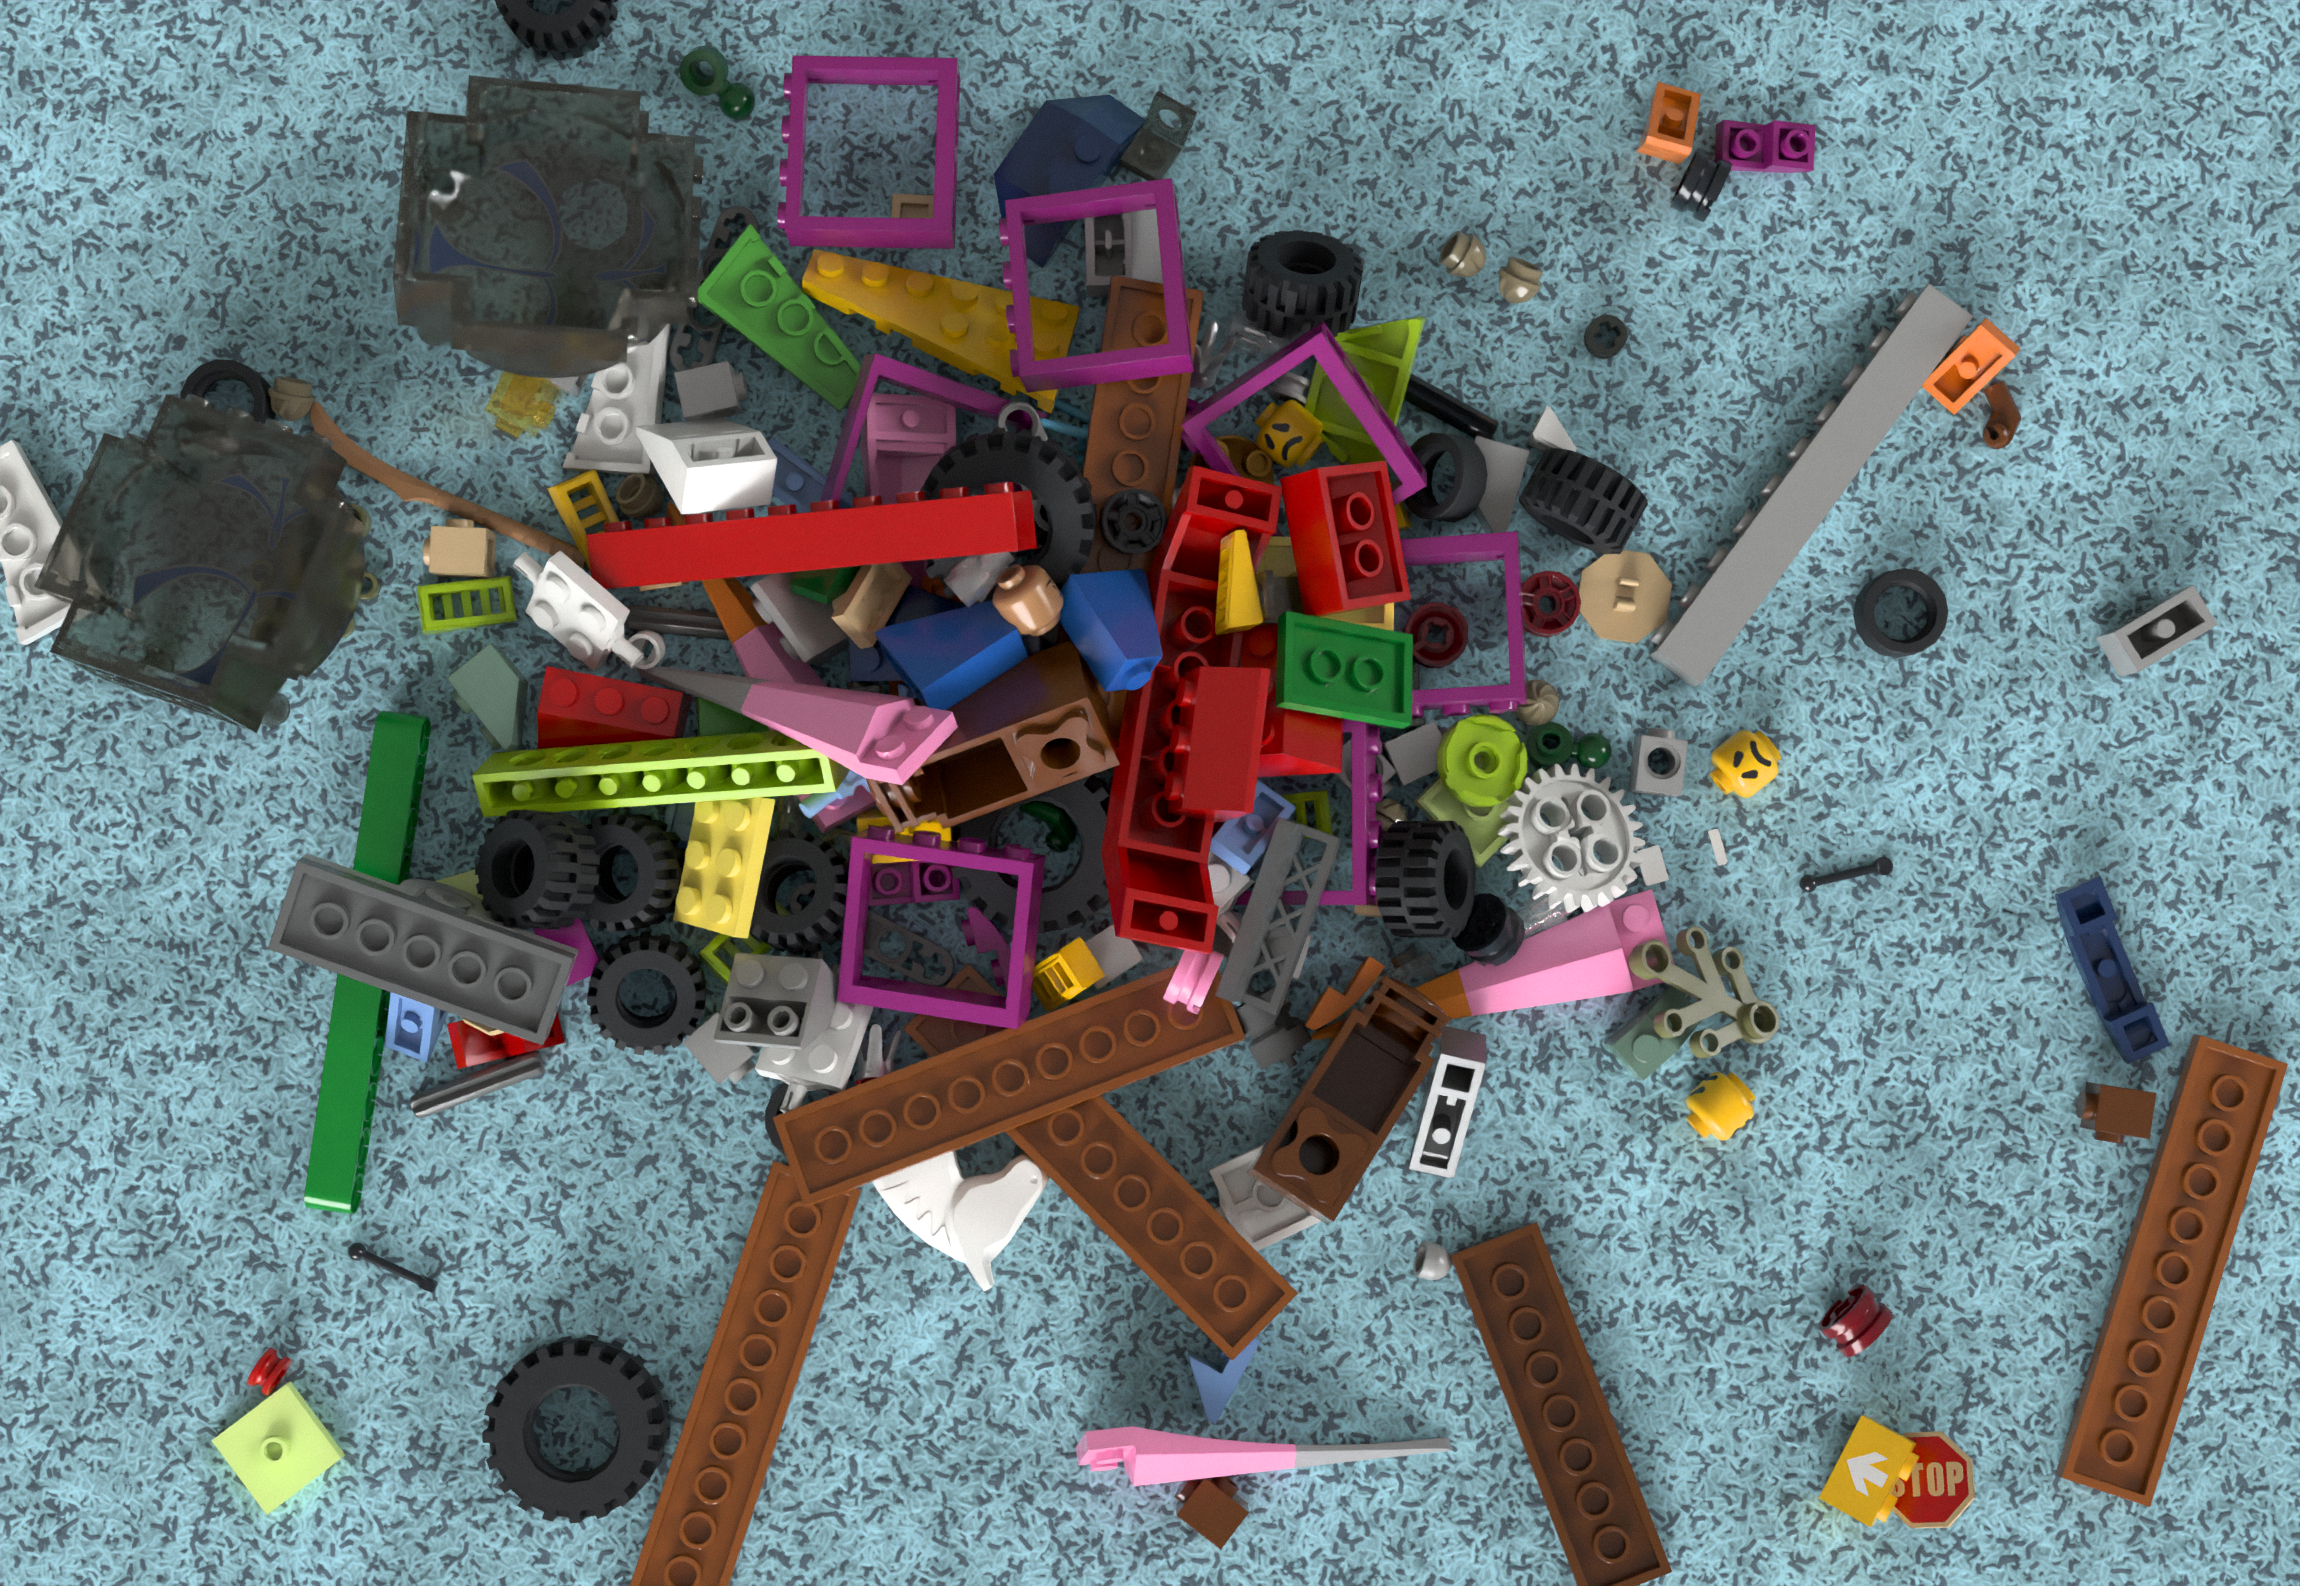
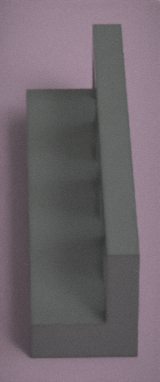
M1278 818L1215 996L1230 1002H1244L1271 1014L1279 1015L1342 838L1291 819ZM1304 836L1327 843L1321 862L1308 869H1305L1298 854ZM1295 864L1298 873L1290 877ZM1317 872L1312 884L1309 875ZM1302 880L1308 894L1305 907L1289 913L1283 899L1286 886ZM1279 909L1282 918L1274 921ZM1301 916L1296 929L1293 919ZM1286 924L1292 938V943L1289 951L1274 958L1267 939L1272 929ZM1263 953L1266 962L1258 965ZM1285 960L1282 971L1280 972L1277 963H1280ZM1267 968H1270L1276 982L1271 1001L1248 993L1255 974Z

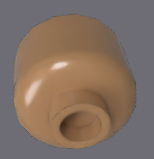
M1019 564L1007 568L997 578L999 585L993 593V605L1008 623L1017 627L1020 635L1040 636L1051 630L1061 618L1060 611L1063 607V595L1044 569L1038 565L1021 567Z

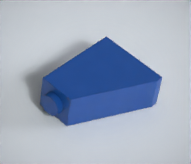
M1142 569L1071 574L1060 591L1063 595V607L1060 611L1061 618L1059 622L1105 692L1125 689L1132 691L1141 688L1150 680L1151 672L1163 656L1146 574Z
M993 600L883 627L874 633L887 662L921 704L940 710L949 709L1028 657L1021 639L1026 635H1020L1017 627L1008 623L999 614L993 605Z

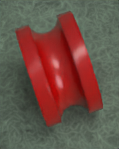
M272 1347L262 1355L247 1380V1384L252 1387L261 1385L262 1393L267 1396L279 1385L292 1362L287 1356L283 1359L276 1356L277 1350Z

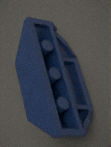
M1111 95L1046 100L993 174L1001 218H1006L1005 200L1100 188L1147 120ZM1078 219L1024 226L1027 258L1043 269Z

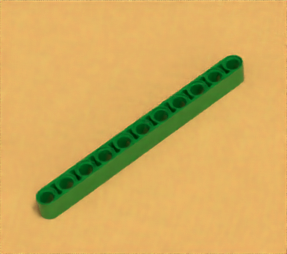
M382 710L377 716L374 727L353 870L395 885H400L404 880L409 879V874H405V872L410 873L416 829H412V827H417L423 784L418 782H423L429 746V739L425 737H430L431 721L428 716ZM338 973L307 1172L304 1203L306 1208L354 1215L359 1208L362 1193L357 1191H362L369 1148L364 1147V1145H369L375 1108V1101H371V1099L376 1100L382 1061V1056L378 1054H383L389 1012L385 1008L389 1009L391 992Z

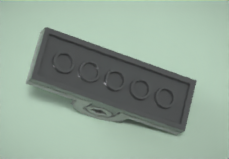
M308 853L296 863L268 946L269 950L543 1045L550 1033L579 952L578 949L528 931L504 926L502 922H497L491 918V911H485L481 903L482 899L456 887L422 879L404 880L400 885H395Z

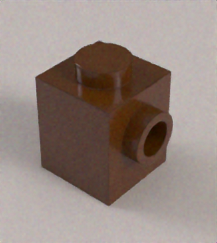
M2086 1082L2085 1091L2079 1093L2076 1103V1114L2078 1118H2081L2080 1127L2094 1130V1139L2123 1144L2124 1135L2150 1139L2156 1093Z
M1227 1476L1185 1480L1174 1496L1179 1501L1176 1505V1516L1220 1550L1249 1514L1248 1503L1236 1494L1239 1487Z

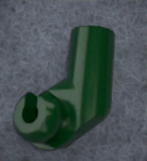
M1032 801L1019 806L1021 812L1046 823L1050 832L1046 835L1045 842L1051 850L1063 853L1067 851L1070 843L1075 842L1076 830L1064 809L1051 802Z

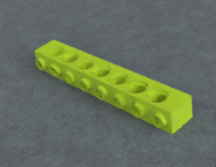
M779 731L494 752L472 774L483 817L506 816L508 811L522 809L563 812L836 792L850 769Z

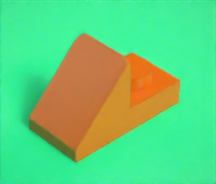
M1657 81L1651 99L1647 124L1637 152L1681 164L1690 155L1692 150L1701 94Z
M1985 318L1967 337L1964 335L1936 366L1922 387L1955 415L2016 356L2020 347Z

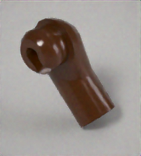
M2005 380L1983 390L1993 411L1983 430L1982 436L1986 445L1993 449H2001L2010 444L2021 422V414Z

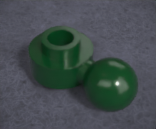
M698 46L692 49L680 64V77L685 87L692 93L701 96L715 93L719 97L721 111L731 119L741 120L748 117L755 107L754 94L746 85L730 83L727 80L728 64L721 52L710 46ZM700 62L709 63L713 68V75H705L700 70Z
M1547 722L1534 727L1529 733L1526 743L1528 760L1533 766L1538 769L1542 768L1544 771H1547L1555 764H1559L1562 768L1570 758H1576L1585 768L1598 769L1609 761L1612 752L1611 745L1605 736L1599 733H1587L1578 740H1573L1570 732L1564 726L1555 722ZM1546 738H1552L1557 741L1558 747L1547 749L1542 744V741Z

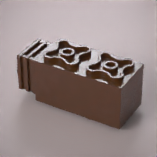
M1072 640L1029 655L1017 665L947 709L946 711L953 712L958 728L903 785L866 778V781L877 807L884 816L889 818L897 834L905 831L904 828L912 826V828L918 827L920 822L925 820L931 822L938 819L942 828L945 829L1120 765L1107 705L1086 661ZM917 697L913 698L915 705L923 706Z
M1385 975L1375 982L1372 987L1373 991L1363 1001L1365 1004L1358 1010L1354 1008L1345 1016L1247 1171L1248 1174L1324 1223L1335 1221L1434 1063L1435 1059L1429 1056L1434 1048L1431 1043L1440 1038L1443 1033L1440 1029L1447 1026L1451 1021V1018L1431 999L1409 985Z

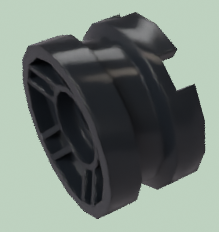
M1698 148L1681 179L1670 207L1680 212L1687 209L1693 212V218L1704 222L1711 211L1709 207L1711 208L1714 201L1716 202L1726 182L1732 163L1722 158L1719 161H1715L1709 158V152Z
M1136 488L1117 492L1106 500L1099 512L1098 518L1100 535L1107 546L1118 553L1128 555L1147 552L1158 545L1167 526L1165 508L1160 500L1147 490ZM1132 512L1138 519H1142V525H1139L1134 531L1127 529L1124 524L1126 515Z
M1481 893L1474 897L1472 911L1464 930L1460 931L1458 936L1451 938L1455 945L1461 951L1468 954L1476 963L1484 967L1486 964H1493L1496 967L1507 962L1519 950L1525 934L1524 922L1519 914L1508 907L1502 899L1491 893Z

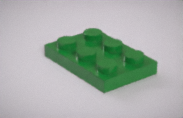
M1285 611L1278 616L1276 707L1401 729L1412 724V634Z

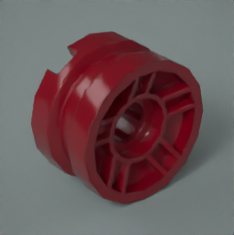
M1543 571L1535 573L1522 583L1524 631L1536 637L1548 638L1559 635L1575 622L1580 613L1581 598L1578 588L1570 578L1560 572ZM1542 596L1548 599L1554 598L1556 604L1553 605V610L1549 613L1541 611L1538 606L1539 599Z
M1430 602L1420 606L1410 615L1403 630V633L1413 635V660L1415 663L1426 668H1443L1452 664L1464 652L1469 641V627L1465 617L1456 608L1448 606L1444 602ZM1439 628L1443 632L1444 639L1441 644L1433 641L1429 643L1427 641L1429 629Z
M1864 1284L1849 1290L1848 1294L1850 1297L1844 1301L1839 1299L1824 1314L1818 1326V1329L1827 1338H1834L1837 1341L1836 1348L1847 1358L1855 1356L1870 1346L1888 1327L1893 1317V1312L1885 1304H1877L1875 1302V1294Z

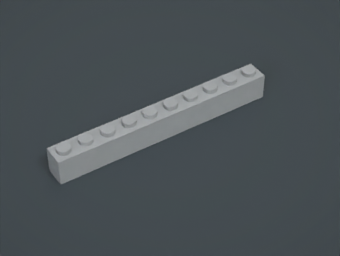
M1926 285L1917 294L1910 290L1893 311V313L1899 316L1890 330L1883 326L1866 348L1872 355L1863 367L1855 363L1839 384L1845 389L1836 403L1829 399L1814 417L1813 422L1818 427L1809 440L1801 436L1785 457L1792 463L1782 476L1775 472L1768 479L1759 492V495L1764 498L1763 502L1755 512L1748 508L1732 528V531L1737 534L1728 549L1721 545L1714 552L1705 565V568L1711 571L1701 585L1693 582L1677 603L1683 607V610L1674 622L1668 618L1665 619L1650 639L1656 646L1649 655L1690 686L1695 687L1703 683L1973 318V315L1932 285Z

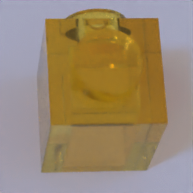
M509 361L485 411L497 419L494 427L518 439L522 432L536 437L539 429H547L554 417L556 406L552 403L559 388L551 381Z

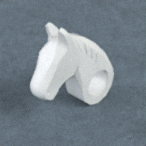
M955 1150L876 1180L873 1184L895 1215L909 1229L929 1245L956 1260L964 1262L983 1291H986L995 1284L991 1270V1261L1012 1239L1044 1191L1049 1176L1026 1153H1022L1012 1159L1002 1170L990 1174L964 1177L961 1173Z

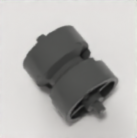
M1276 985L1263 992H1260V990L1254 991L1251 986L1248 993L1271 1001ZM1287 995L1279 1015L1271 1014L1246 1003H1242L1234 1009L1244 1035L1251 1038L1248 1049L1261 1070L1278 1061L1281 1063L1285 1061L1289 1068L1297 1065L1293 1057L1297 1054L1296 1051L1312 1040L1300 1017L1290 1016L1289 1011L1292 1004Z

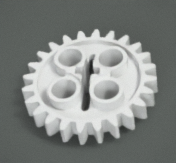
M1555 764L1547 772L1541 768L1530 776L1531 779L1528 777L1524 779L1521 788L1518 791H1514L1507 799L1511 806L1500 813V817L1510 824H1506L1498 830V835L1510 839V843L1500 849V852L1513 855L1515 861L1507 867L1508 871L1521 870L1523 873L1518 885L1522 887L1531 882L1535 886L1532 898L1536 900L1543 894H1548L1549 908L1552 909L1564 900L1565 909L1568 913L1579 908L1580 905L1584 912H1589L1597 907V905L1604 907L1614 900L1613 897L1617 898L1627 891L1626 885L1638 877L1633 869L1644 861L1634 851L1645 845L1644 840L1633 836V832L1643 826L1642 822L1630 821L1628 817L1636 809L1635 805L1622 806L1620 803L1625 791L1621 789L1612 794L1608 790L1611 778L1607 777L1600 783L1595 782V770L1593 768H1590L1580 776L1577 764H1572L1564 772L1559 764ZM1581 806L1589 811L1591 819L1583 814ZM1540 812L1549 818L1551 826L1546 825L1542 821ZM1593 849L1601 854L1603 863H1600L1595 858ZM1552 856L1560 861L1562 870L1554 865Z

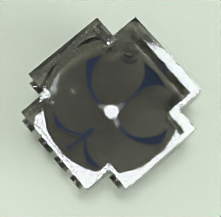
M469 75L466 116L407 110L393 270L398 325L417 326V333L420 339L429 345L440 346L451 340V349L466 350L467 355L486 365L521 376L536 378L577 377L596 373L621 362L626 363L628 347L648 345L667 324L686 325L687 307L697 308L702 197L693 196V184L702 185L704 156H695V137L648 133L649 111L640 110L641 91Z
M166 394L146 439L132 433H126L124 439L107 433L103 434L34 587L58 601L70 605L50 652L100 680L257 733L260 725L275 727L288 719L290 703L288 698L279 692L288 678L297 681L298 677H309L327 659L345 634L359 602L363 585L365 551L362 530L365 524L353 516L354 509L351 502L337 484L347 460L332 449L334 443L330 439L312 431H306L304 437L294 434L292 428L273 419H266L265 424L255 422L254 417L234 407L227 406L225 412L214 409L215 406L212 403L195 395L188 394L186 400Z

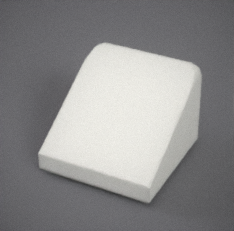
M1547 405L1527 440L1529 442L1528 445L1542 452H1545L1548 448L1567 449L1576 452L1577 448L1551 407Z

